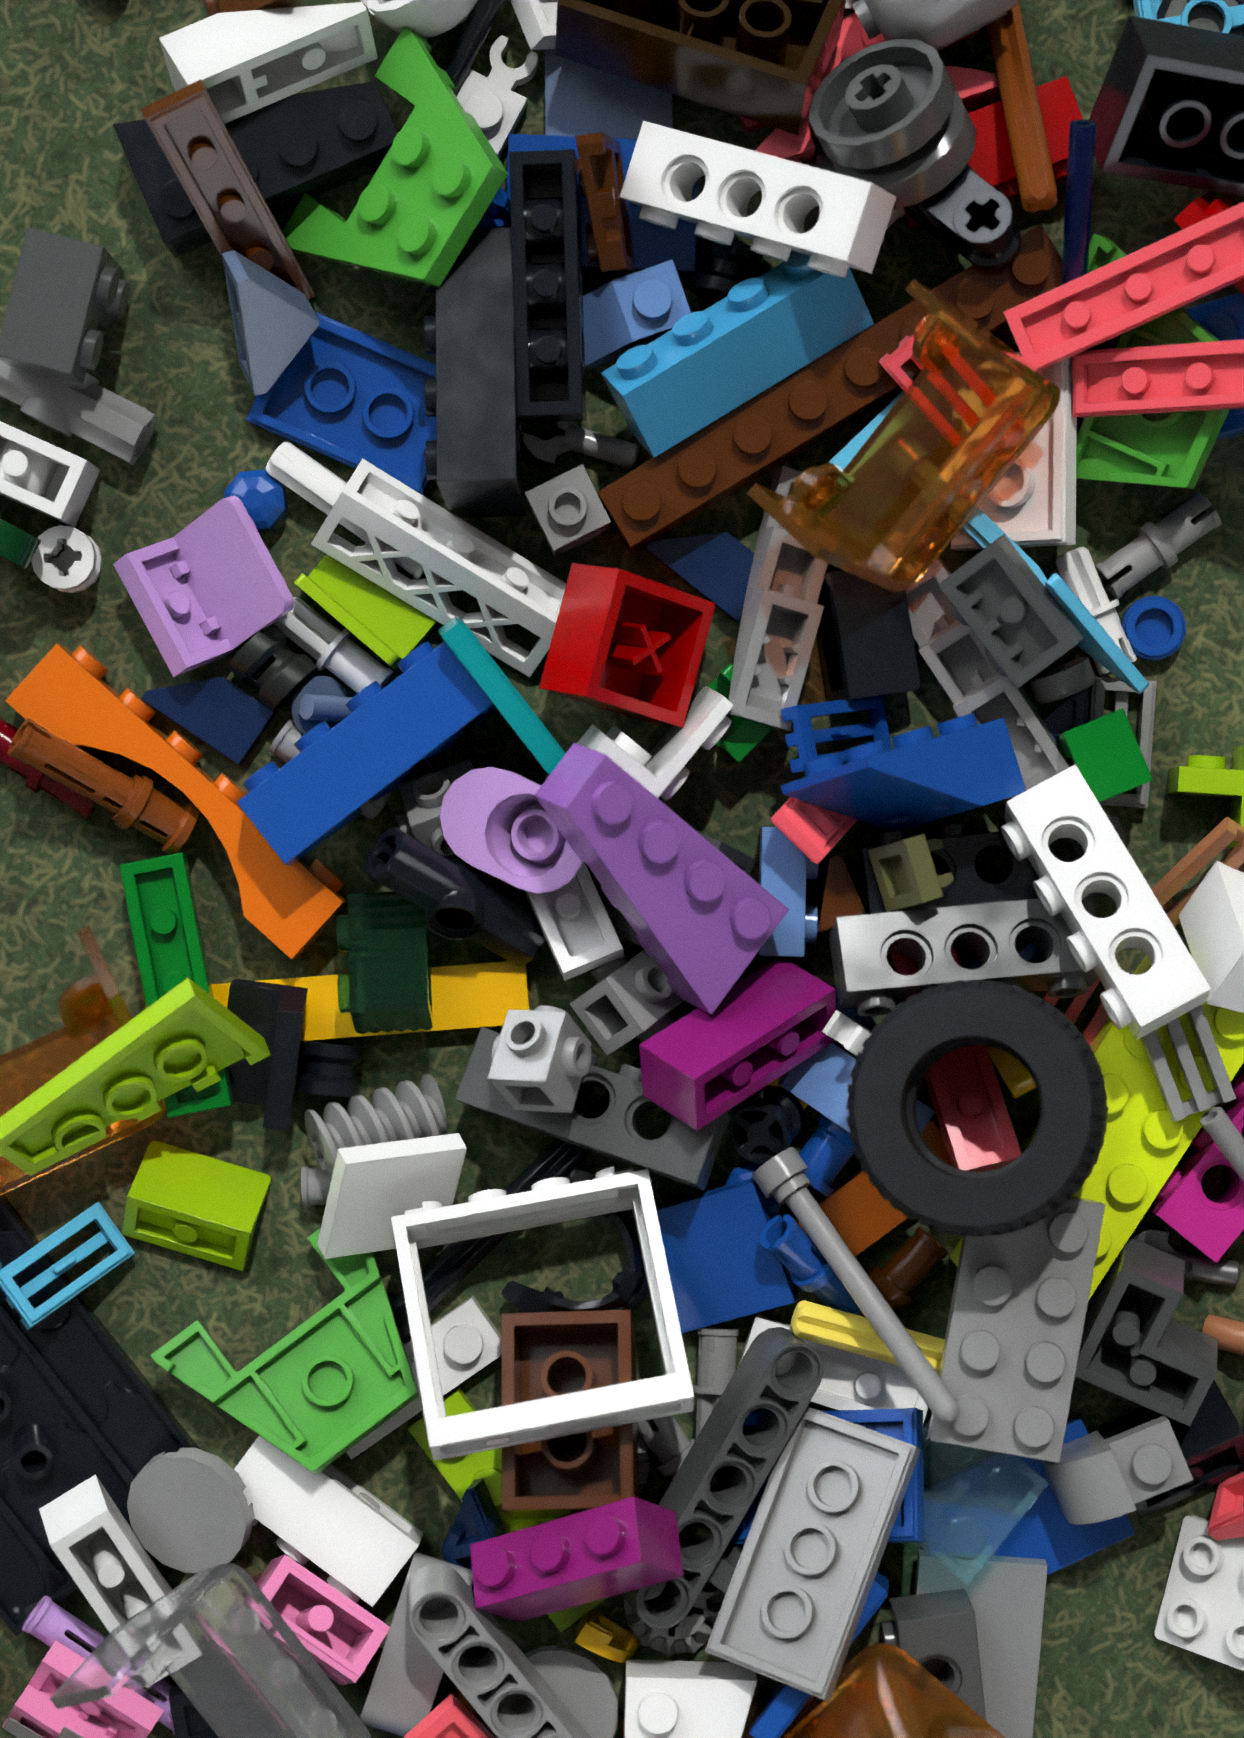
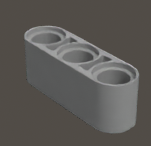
M414 1552L359 1723L404 1737L430 1713L444 1671L417 1639L410 1626L407 1585L410 1577L418 1569L428 1564L440 1563L450 1566L457 1571L471 1588L473 1584L471 1569ZM443 1597L433 1598L422 1607L430 1611H441L448 1608L452 1601Z

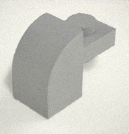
M1165 1415L1107 1439H1104L1098 1431L1065 1443L1062 1447L1060 1463L1040 1460L1063 1516L1068 1523L1074 1525L1097 1523L1137 1510L1135 1507L1136 1503L1193 1480L1169 1419Z

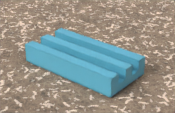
M97 1202L1 1269L0 1288L7 1297L5 1300L12 1309H16L22 1318L20 1321L29 1330L130 1258L135 1252L101 1204ZM94 1221L101 1230L99 1233L24 1286L18 1287L13 1277ZM109 1241L115 1249L113 1254L37 1308H33L28 1301L29 1297Z

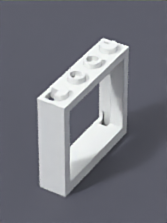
M613 1166L595 1174L596 1179L570 1183V1180L565 1177L548 1178L534 1183L531 1187L532 1191L506 1195V1191L502 1189H489L470 1195L468 1203L443 1207L441 1202L425 1201L422 1202V1208L406 1210L403 1215L391 1217L429 1445L434 1461L693 1411L694 1394L648 1169L633 1171L632 1168L615 1172ZM633 1209L666 1375L447 1417L418 1249Z

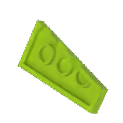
M187 978L1 1116L0 1155L31 1176L105 1139L106 1127L120 1120L136 1118L139 1122L162 1110L159 1103L160 1100L190 1085L194 1087L196 1092H199L221 1081L218 1071L246 1058L251 1066L271 1056L263 1036L190 978Z

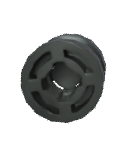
M274 623L257 632L237 652L227 666L241 681H251L259 689V699L272 712L278 710L291 699L299 685L312 677L318 668L305 654H295L286 645V635Z

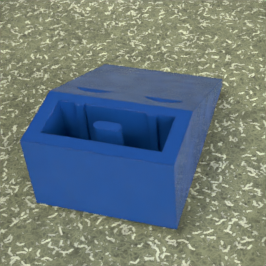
M975 713L937 724L940 733L938 737H934L932 728L929 726L893 736L891 738L895 749L890 751L886 740L883 741V739L845 750L848 763L844 765L840 753L803 764L806 777L780 785L785 796L891 831H900L1017 796L1025 792L1026 788L1004 717L978 725Z

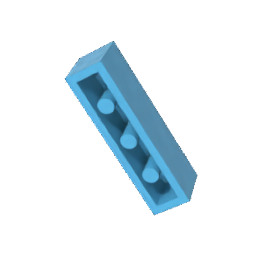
M791 251L788 262L783 261V263L758 278H749L739 282L729 291L727 297L703 311L692 312L683 316L673 325L672 330L651 343L639 345L624 352L618 358L616 364L604 370L601 374L633 436L655 458L874 325L850 268H848L845 278L832 276L807 267L810 256Z

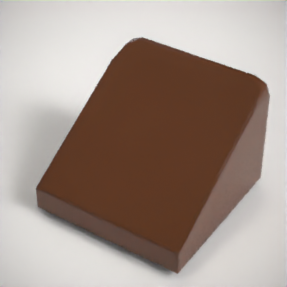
M839 855L825 860L817 913V932L832 928L836 917L863 915V905L844 859L839 857Z

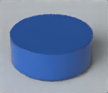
M1148 596L1141 598L1131 604L1121 618V625L1133 652L1141 660L1156 661L1170 656L1180 647L1185 637L1186 622L1183 613L1175 603L1164 597Z

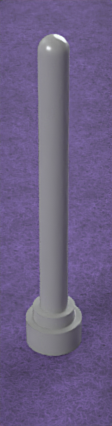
M790 1147L772 1157L752 1175V1178L766 1198L774 1197L779 1205L784 1203L788 1205L936 1419L943 1423L955 1421L960 1412L957 1401L807 1189L811 1182L805 1175L809 1170L806 1163L794 1147Z

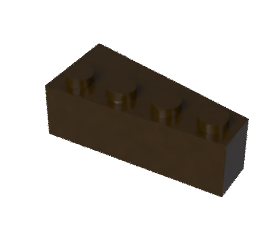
M559 0L557 4L555 55L798 135L810 109L811 99L820 86L840 39L846 0Z

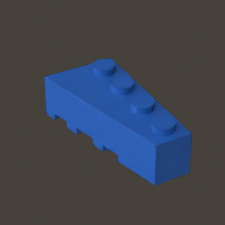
M428 641L421 644L397 664L403 674L383 689L377 681L365 687L346 703V706L351 711L350 715L332 729L325 721L321 722L294 744L300 752L297 756L280 769L274 761L266 764L242 784L248 791V794L237 801L238 805L285 865H293L356 818L363 811L361 806L370 799L372 802H375L403 783L413 773L412 767L422 760L425 763L433 757L436 758L455 744L457 739L465 732L463 727L475 719L480 725L497 712L493 702L445 641L435 649Z

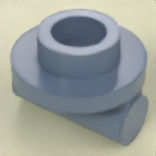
M310 677L299 685L293 696L292 717L294 723L303 734H306L323 721L332 729L351 714L346 703L353 697H348L343 686L331 677Z

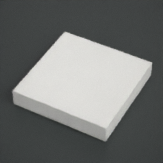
M454 1133L339 1148L317 1243L324 1258L329 1259L396 1249L392 1216L403 1215L406 1210L422 1208V1202L438 1201L442 1203L443 1207L453 1205L467 1150L460 1134Z

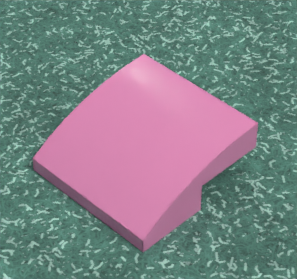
M55 1641L43 1658L31 1681L15 1703L2 1728H4L8 1718H12L44 1738H58L63 1727H67L83 1738H147L164 1710L60 1642Z

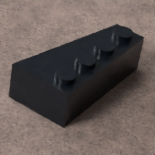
M376 81L294 94L225 124L273 215L298 205L305 193L316 197L377 171L383 161L382 157L389 151L395 136L398 134ZM142 119L113 124L163 243L176 258L212 242L209 233L147 121Z
M511 228L475 229L440 287L425 284L426 293H436V315H425L424 319L426 354H436V377L425 378V407L427 417H437V440H426L425 444L426 474L428 480L437 479L448 512L459 518L527 516L526 496L522 490L517 472V462L525 461L522 421L517 416L512 233Z

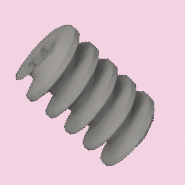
M429 1074L423 1075L420 1079L419 1088L412 1081H401L396 1087L395 1096L388 1088L381 1087L376 1089L372 1094L371 1104L363 1095L352 1096L348 1101L347 1112L339 1103H328L324 1108L323 1120L314 1110L308 1109L304 1114L305 1128L315 1159L323 1171L328 1170L331 1176L339 1148L439 1136L447 1132V1116L442 1095L437 1082Z

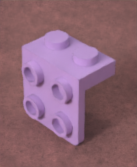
M237 496L221 499L173 538L127 553L113 564L173 677L232 654L247 643L257 632L269 627L290 612L294 606L293 596L287 587L284 577L279 572L266 548L254 521Z

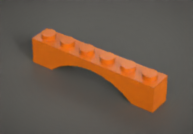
M56 643L5 701L23 718L33 720L38 725L47 729V731L76 747L96 748L120 754L154 770L181 790L208 819L226 849L239 885L243 916L290 959L298 958L349 902L338 892L345 885V882L318 858L310 866L302 859H299L293 865H285L238 805L237 801L247 794L224 773H221L216 780L212 779L196 764L203 757V754L176 730L167 738L150 723L149 720L156 712L131 689L127 687L119 695L102 679L109 669L86 648L79 645L72 652L67 647Z

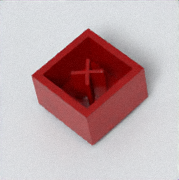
M572 563L539 688L633 719L683 728L716 603L622 569Z

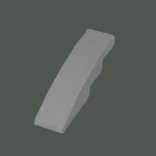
M785 466L775 467L745 594L729 693V701L734 705L727 714L785 731L791 730L793 721L783 722L781 709L797 706L824 609V606L817 604L833 547L829 543L811 538L806 528L805 514L808 505L815 496L825 491L841 489L842 484ZM835 509L826 510V522L832 521Z
M938 555L904 577L913 638L919 645L920 654L953 702V709L958 717L975 713L978 725L1004 717L1027 791L1071 766L1023 686L1017 688L1009 677L1000 675L992 667L985 653L986 647L970 626L961 624L948 609L946 595L938 584L949 577L951 573Z

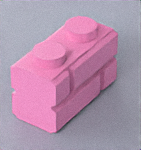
M285 1554L271 1560L237 1612L242 1618L309 1664L320 1663L319 1670L340 1685L356 1683L390 1629V1626Z

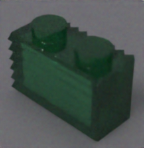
M394 891L348 894V915H337L336 919L339 954L349 953V974H338L337 980L340 1013L350 1012L355 1031L360 1034L367 1032L378 1033L380 1031L389 1033L393 1030L402 1032L406 1029L415 1031L420 1028L429 1030L433 1028L430 930L425 923L426 911Z

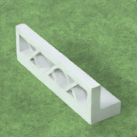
M362 458L311 545L442 625H445L455 616L457 619L461 617L488 653L530 677L550 648L566 583ZM344 517L367 532L371 545L355 546L333 531L341 518ZM408 556L422 565L426 578L411 580L399 573L393 558ZM463 590L477 598L481 612L465 613L453 606L448 592ZM519 624L539 636V639L529 652L506 638L502 625Z

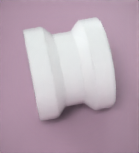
M63 525L48 528L38 536L41 542L31 562L34 572L42 582L61 592L77 593L85 591L97 581L102 571L103 558L99 546L91 537L74 527ZM64 544L65 550L60 553L59 557L52 558L54 556H57V554L63 549Z

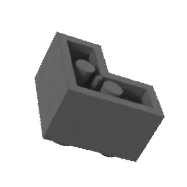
M27 228L0 333V359L8 366L80 384L84 382L87 368L95 370L103 347L104 335L102 331H110L113 317L122 318L130 292V282L123 280L124 270L103 246Z
M1130 1237L1106 1273L1086 1314L1075 1377L1190 1426L1217 1375L1218 1339L1171 1319L1183 1295L1185 1260Z

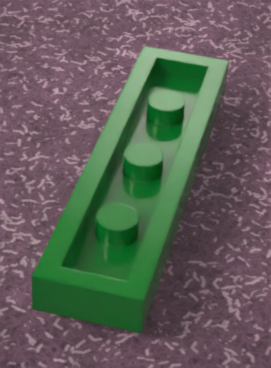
M181 852L120 864L146 1007L151 1006L187 978H190L214 997L186 853ZM227 1067L218 1071L221 1081L199 1092H196L194 1087L190 1085L164 1098L167 1117L233 1105L234 1100Z

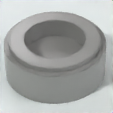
M1084 657L1042 672L1031 678L1028 682L1036 702L1045 704L1088 688L1094 684L1096 676L1089 658Z

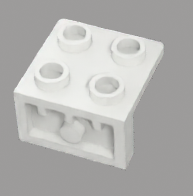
M705 686L690 703L691 705L688 707L683 728L671 726L650 753H647L615 725L607 734H604L592 724L577 744L606 754L657 798L660 796L666 801L679 790L687 779L690 770L685 767V764L699 747L702 746L705 750H709L725 734L731 724V720L726 715L734 704L723 695Z
M1194 1515L1186 1516L1183 1519L1154 1632L1155 1637L1161 1641L1244 1671V1537L1216 1541L1207 1534L1209 1520Z

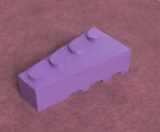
M573 743L534 796L579 859L585 862L602 885L600 889L613 907L619 909L637 934L635 937L648 956L655 959L668 979L666 981L678 998L712 1015L789 909L606 754Z

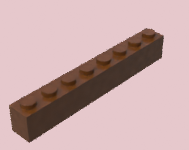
M1039 224L1021 235L1020 251L1016 258L1007 266L997 270H982L971 265L660 455L597 492L630 554H634L647 546L651 540H657L903 391L878 361L885 354L888 353L890 355L899 347L898 343L904 337L913 335L919 329L918 325L924 319L928 318L956 351L963 355L1009 327L1003 313L1004 311L1074 280L1043 226ZM931 341L920 349L937 369L949 363ZM911 359L901 366L912 381L921 373L923 374Z

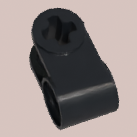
M968 164L942 191L918 204L903 207L907 214L923 229L936 237H940L970 261L972 265L982 270L1003 268L1011 263L1020 251L1022 240L1019 228L1013 221L1014 215L1009 200L1004 194L997 191L978 176Z

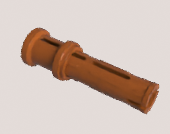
M29 718L22 723L9 745L8 755L36 768L46 776L81 796H85L101 805L102 808L111 812L110 818L115 821L114 824L123 830L131 826L161 843V851L167 855L176 854L181 849L197 822L200 810L193 803L188 802L185 805L178 803L154 789L153 781L144 775L141 777L135 775L130 778L122 772H118L96 757L47 731V729Z

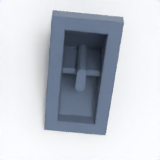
M235 250L222 253L239 365L254 396L265 394L321 322L304 293Z

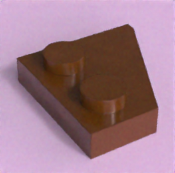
M603 132L576 135L579 154V184L583 197H587L592 221L591 223H586V241L591 262L599 261L601 272L607 274L636 271L627 200L620 197L625 181L620 142Z

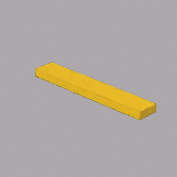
M510 961L256 980L257 982L308 988L301 1041L503 1026L508 1010H530L527 965L524 964L518 967ZM231 982L211 984L214 998L227 1008Z

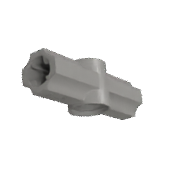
M0 359V398L3 397L20 406L19 411L69 438L74 434L131 465H134L140 455L144 453L153 436L154 427L158 419L155 414L149 412L145 407L99 386L100 381L88 373L85 374L83 384L8 366Z

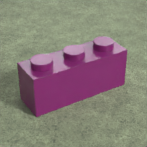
M782 956L778 957L735 984L712 1015L697 1008L639 1044L643 1096L696 1131L835 1041V1039L826 1035L822 1030L836 1011V989Z
M630 1497L470 1544L475 1609L519 1622L683 1576L676 1511L637 1497Z

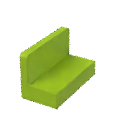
M327 554L308 576L301 573L294 581L299 588L395 670L399 669L397 664L416 649L438 624L433 618Z
M152 1141L147 1148L127 1195L122 1235L243 1271L251 1251L256 1221L268 1193L271 1177L265 1173L176 1146Z

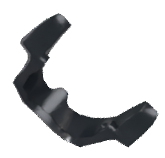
M575 1167L569 1178L570 1183L596 1179L595 1174L597 1172L585 1167ZM624 1211L603 1214L604 1217L611 1219L622 1235L627 1248V1266L614 1277L611 1293L599 1300L574 1301L564 1297L561 1291H554L546 1287L542 1292L515 1281L508 1282L501 1295L524 1313L631 1310L632 1312L649 1293L635 1221Z

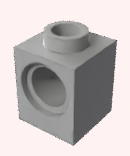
M583 464L525 492L527 502L555 558L612 530L611 520Z

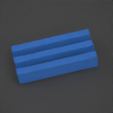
M882 696L851 701L837 700L797 705L781 709L783 722L793 721L794 733L785 735L787 748L797 746L799 759L790 760L792 773L803 772V764L839 753L843 765L848 763L845 751L817 755L816 743L873 736L874 741L886 740L889 751L892 750ZM869 711L871 723L818 730L812 729L811 718Z

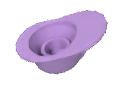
M486 767L470 770L454 780L443 796L439 815L443 837L455 855L485 873L503 880L518 889L537 894L556 891L573 880L583 865V861L579 859L534 796L542 786L512 771Z

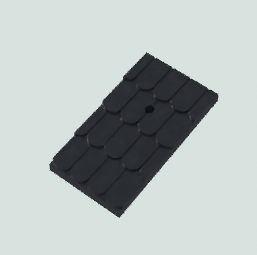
M0 1190V1262L2 1265L1 1269H3L40 1242ZM47 1253L13 1277V1280L21 1288L56 1262ZM63 1273L29 1297L28 1301L35 1309L72 1282ZM0 1288V1617L13 1634L18 1636L23 1632L22 1627L26 1619L45 1595L49 1596L58 1605L79 1588L51 1548L39 1509L96 1474L130 1525L127 1499L131 1482L154 1456L164 1451L168 1453L177 1452L180 1448H200L154 1392L145 1376L82 1299L80 1294L27 1330L20 1321L22 1319L15 1308L12 1309L5 1300L7 1298Z

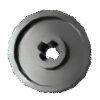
M892 39L862 49L844 59L823 79L811 99L808 119L826 155L831 159L836 172L841 175L871 182L896 196L893 210L918 204L942 191L963 171L975 150L977 130L958 92L955 91V86L936 49L920 40Z

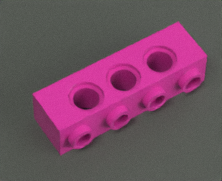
M1244 1071L1232 1085L1237 1099H1234L1225 1110V1113L1241 1135L1244 1126ZM1202 1126L1191 1143L1194 1147L1193 1151L1179 1168L1175 1167L1148 1210L1202 1254L1217 1263L1244 1230V1182ZM1225 1165L1230 1173V1185L1227 1191L1219 1197L1207 1198L1201 1187L1204 1173L1212 1166Z

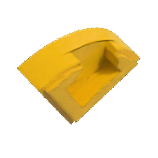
M595 1609L590 1610L581 1618L576 1627L574 1641L597 1655L620 1663H626V1659H631L641 1643L638 1639L639 1637L632 1631Z

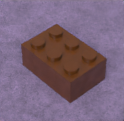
M631 1310L501 1313L502 1406L637 1381L636 1322ZM637 1422L502 1448V1511L510 1519L562 1518L630 1497L639 1498Z

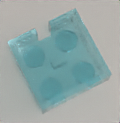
M930 1419L923 1428V1446L927 1447L923 1451L924 1542L917 1544L968 1586L1051 1482L1019 1456L930 1440L928 1437Z

